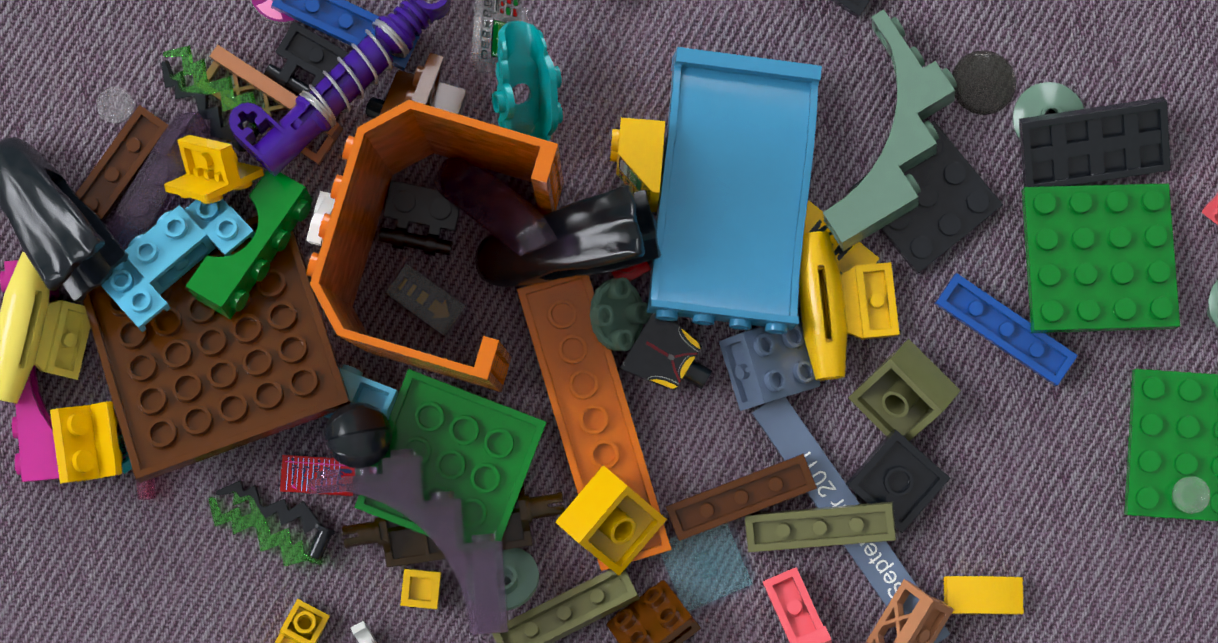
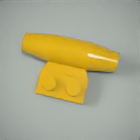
M829 232L804 233L799 278V301L804 341L817 381L844 378L847 334L861 340L900 335L892 264L888 262L856 265L840 274Z

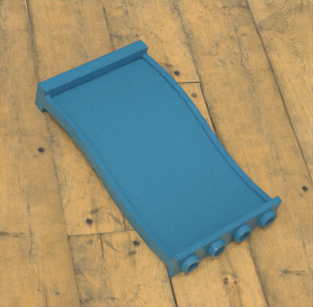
M677 47L672 57L669 116L656 218L657 241L661 256L658 259L652 260L647 313H656L655 318L664 321H677L678 316L692 318V323L698 325H714L715 321L729 322L730 328L738 330H750L751 325L766 327L765 332L772 334H787L788 330H792L799 324L797 311L800 265L814 153L818 85L821 80L822 66Z

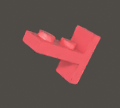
M797 567L763 581L764 588L789 643H832L826 626H823Z

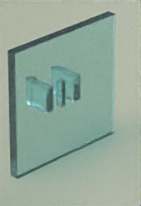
M727 523L681 541L678 540V537H674L669 540L672 550L660 553L678 597L688 611L753 584Z

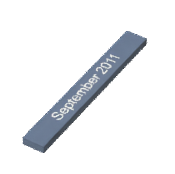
M786 397L765 403L751 413L783 460L804 453L817 489L806 493L817 508L860 504ZM886 541L843 545L886 608L904 579L916 585ZM911 593L903 604L904 615L912 613L920 600ZM945 625L934 643H939L951 635Z

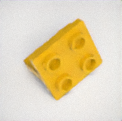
M187 135L177 140L186 174L165 183L164 187L166 192L180 195L181 198H192L201 201L203 204H211L222 200L223 194L250 187L253 184V180L264 176L262 167L238 162L232 144Z
M112 401L50 410L60 484L122 474V452L119 449L116 429L117 416L114 412Z

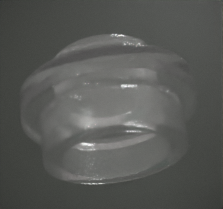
M120 87L105 89L97 99L99 115L110 123L126 121L134 109L132 96Z
M1184 477L1175 484L1172 498L1179 510L1191 514L1198 513L1209 504L1210 489L1198 477Z

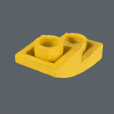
M945 576L944 602L954 609L952 614H1024L1023 577Z
M297 599L281 627L280 634L275 643H317L330 615Z

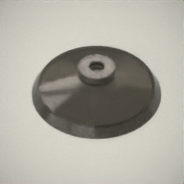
M981 50L969 53L957 63L952 75L957 83V87L954 88L955 98L963 108L972 113L980 115L996 113L1008 105L1015 93L1016 77L1014 70L1004 57L995 52Z

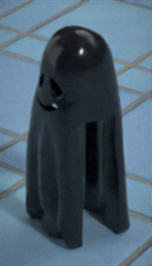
M17 137L5 138L0 141L1 210L9 219L21 247L45 286L52 291H56L62 285L73 300L77 302L83 301L90 291L100 287L109 279L116 266L127 261L129 254L119 245L103 220L79 199L59 171L33 146Z
M626 184L609 192L573 202L543 216L531 218L515 226L495 232L485 237L478 245L475 253L477 272L482 280L491 285L513 287L544 283L560 278L604 274L658 259L661 256L657 241L656 221L649 204L650 197L646 190L633 193L632 186Z

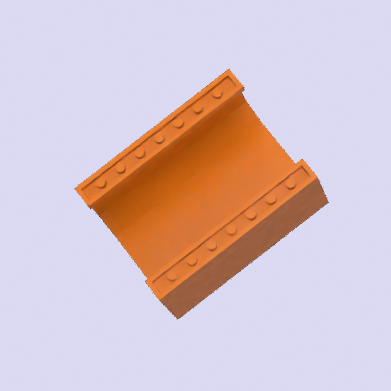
M407 100L359 126L355 137L348 136L342 159L347 160L343 176L337 174L334 179L330 197L335 199L331 215L325 213L318 233V236L323 238L319 254L312 253L306 275L311 277L310 286L339 337L370 354L502 392L512 357L499 340L483 336L475 365L471 367L368 336L353 308V304L394 174L433 153L532 182L539 215L543 216L557 209L564 185L559 145L551 141Z

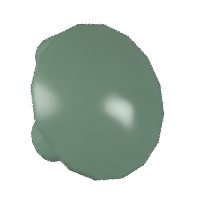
M613 278L604 281L596 289L590 307V320L595 336L607 349L615 351L630 350L638 339L643 324H646L651 316V313H647L648 304L642 302L638 291L626 278Z

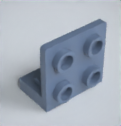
M800 318L799 324L792 330H788L787 334L765 332L766 327H760L718 341L740 411L820 386V381H817L814 376L803 337Z

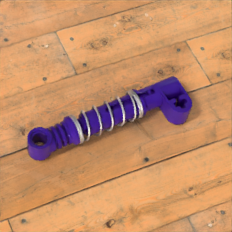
M403 0L400 3V7L397 6L393 10L394 14L390 13L388 16L381 15L372 23L375 36L368 29H365L367 36L357 46L351 43L354 49L343 59L337 57L339 63L329 73L323 71L325 77L315 87L309 84L311 91H302L295 99L296 105L278 123L254 103L247 102L236 106L229 117V125L234 138L255 160L276 177L316 136L333 128L336 125V117L341 112L349 113L350 103L355 98L363 99L365 97L364 89L369 85H377L379 83L378 76L383 71H391L393 69L392 62L394 60L391 54L401 58H405L413 49V41L416 39L415 35L420 36L422 29L426 30L429 27L428 23L432 24L435 20L446 16L450 9L451 1L440 0L437 3L430 4L424 0ZM245 121L251 124L255 122L261 135L269 127L271 130L252 146L256 141L254 132L249 127L244 129L242 124Z

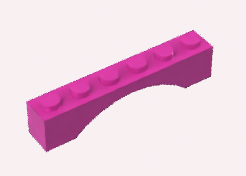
M18 260L4 261L5 271L0 272V286L3 293L6 291ZM59 288L56 291L50 290L49 302L57 300L59 298ZM34 365L20 399L15 404L16 417L12 418L13 437L18 439L19 453L15 454V470L17 475H21L22 482L59 479L51 416L40 394L36 366Z

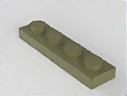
M893 502L752 513L745 516L748 552L895 541L897 538Z
M610 569L491 629V633L496 643H554L640 598L626 570L618 576Z

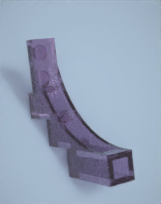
M413 449L391 450V458H382L383 474H377V467H367L361 469L354 468L355 476L340 477V471L337 469L317 471L316 479H308L309 494L350 492L366 496L388 505L417 524L443 552L455 572L467 607L470 635L509 631L503 540H495L494 533L472 535V542L466 543L463 498H454V491L431 493L432 500L426 501L423 456H414Z

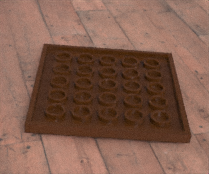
M258 216L245 220L255 233L258 226ZM294 230L291 231V238L287 246L282 251H278L271 260L267 275L263 280L257 281L249 292V299L245 307L239 312L236 311L231 320L196 300L186 288V284L205 257L160 294L171 309L168 311L162 310L145 325L146 330L143 332L102 286L90 291L83 300L134 476L139 483L331 414L344 405L351 403L315 293L310 286V278L306 275L307 269ZM249 237L231 252V255L246 247L252 238ZM216 246L215 249L207 255L213 257H224L223 253Z

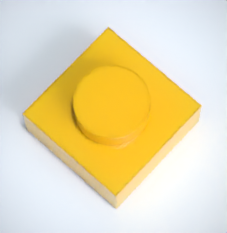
M405 568L400 606L438 609L442 572Z

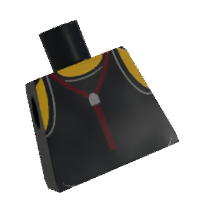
M653 313L621 365L620 370L672 391L676 390L682 378L702 389L712 373L711 369L694 360L702 346L674 321L656 319V313Z

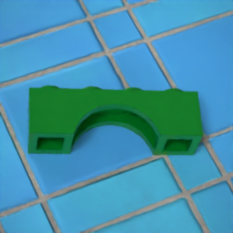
M266 170L264 176L261 177L249 195L258 213L257 230L249 244L239 252L229 256H206L186 284V288L196 300L230 320L236 311L239 312L245 307L249 299V292L255 283L264 279L270 269V262L278 251H282L287 246L291 238V231L298 221L301 222L308 216L311 210L313 200L306 187L281 172L275 177Z

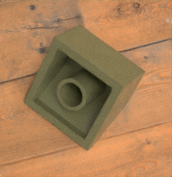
M907 339L848 398L886 436L893 429H896L910 441L937 418L961 390L910 339Z

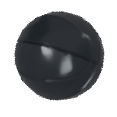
M361 402L349 403L339 408L330 417L325 430L326 445L334 459L345 466L357 469L367 468L379 462L387 454L392 441L391 426L385 414L377 407Z

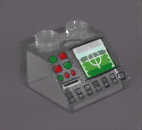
M475 0L471 62L475 73L496 74L499 30L507 22H529V8L523 7L522 0Z

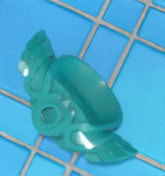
M524 21L507 22L498 32V62L496 63L495 71L498 85L497 91H494L492 94L493 109L495 113L500 114L498 126L550 141L551 135L563 120V111L561 104L558 102L557 89L561 87L562 83L560 69L558 66H554L547 52L543 33L536 26ZM517 84H526L530 91L529 97L525 102L516 104L512 89Z

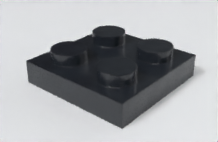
M893 429L845 484L868 504L893 502L895 527L903 533L951 478L896 429Z

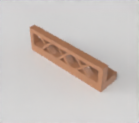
M218 44L209 56L213 60L212 64L198 83L200 88L232 109L243 103V92L258 90L263 94L265 108L262 109L272 119V112L286 109L290 111L296 105L295 99L298 97ZM222 67L233 74L235 88L219 91L211 86L210 83ZM239 79L247 83L248 86L240 87ZM237 94L238 103L228 96ZM269 98L279 105L270 107ZM336 122V125L328 132H322L328 137L317 153L312 152L306 147L300 153L320 165L343 131V128Z
M904 579L865 643H885L884 636L889 628L895 626L897 638L894 643H934L954 609L945 602L929 596L916 585ZM911 593L920 600L912 613L904 615L903 604Z

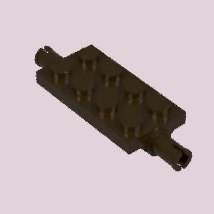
M523 483L498 551L533 546L530 523H533V519L561 515L565 511L564 505L549 507L548 505L563 502L562 492L529 497V494H525ZM375 517V521L342 525L343 535L359 534L358 537L343 539L346 549L378 543L379 546H383L387 568L474 555L380 517Z

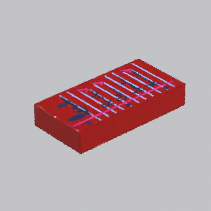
M282 455L281 492L355 496L356 468L345 466L334 458Z

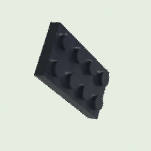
M1164 97L1019 119L1024 187L1071 186L1171 170L1167 100Z

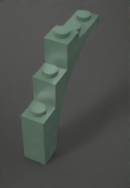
M884 9L873 15L871 20L873 31L891 57L896 75L897 104L889 138L871 171L845 198L823 212L824 222L842 251H845L918 207L919 196L917 194L921 192L920 187L910 173L904 175V173L937 153L936 141L939 139L930 121L927 120L923 123L922 120L955 101L954 88L957 87V83L951 72L947 68L941 70L936 61L922 68L925 65L922 55L915 46L909 48L903 39L906 34L901 23L896 17L890 19Z

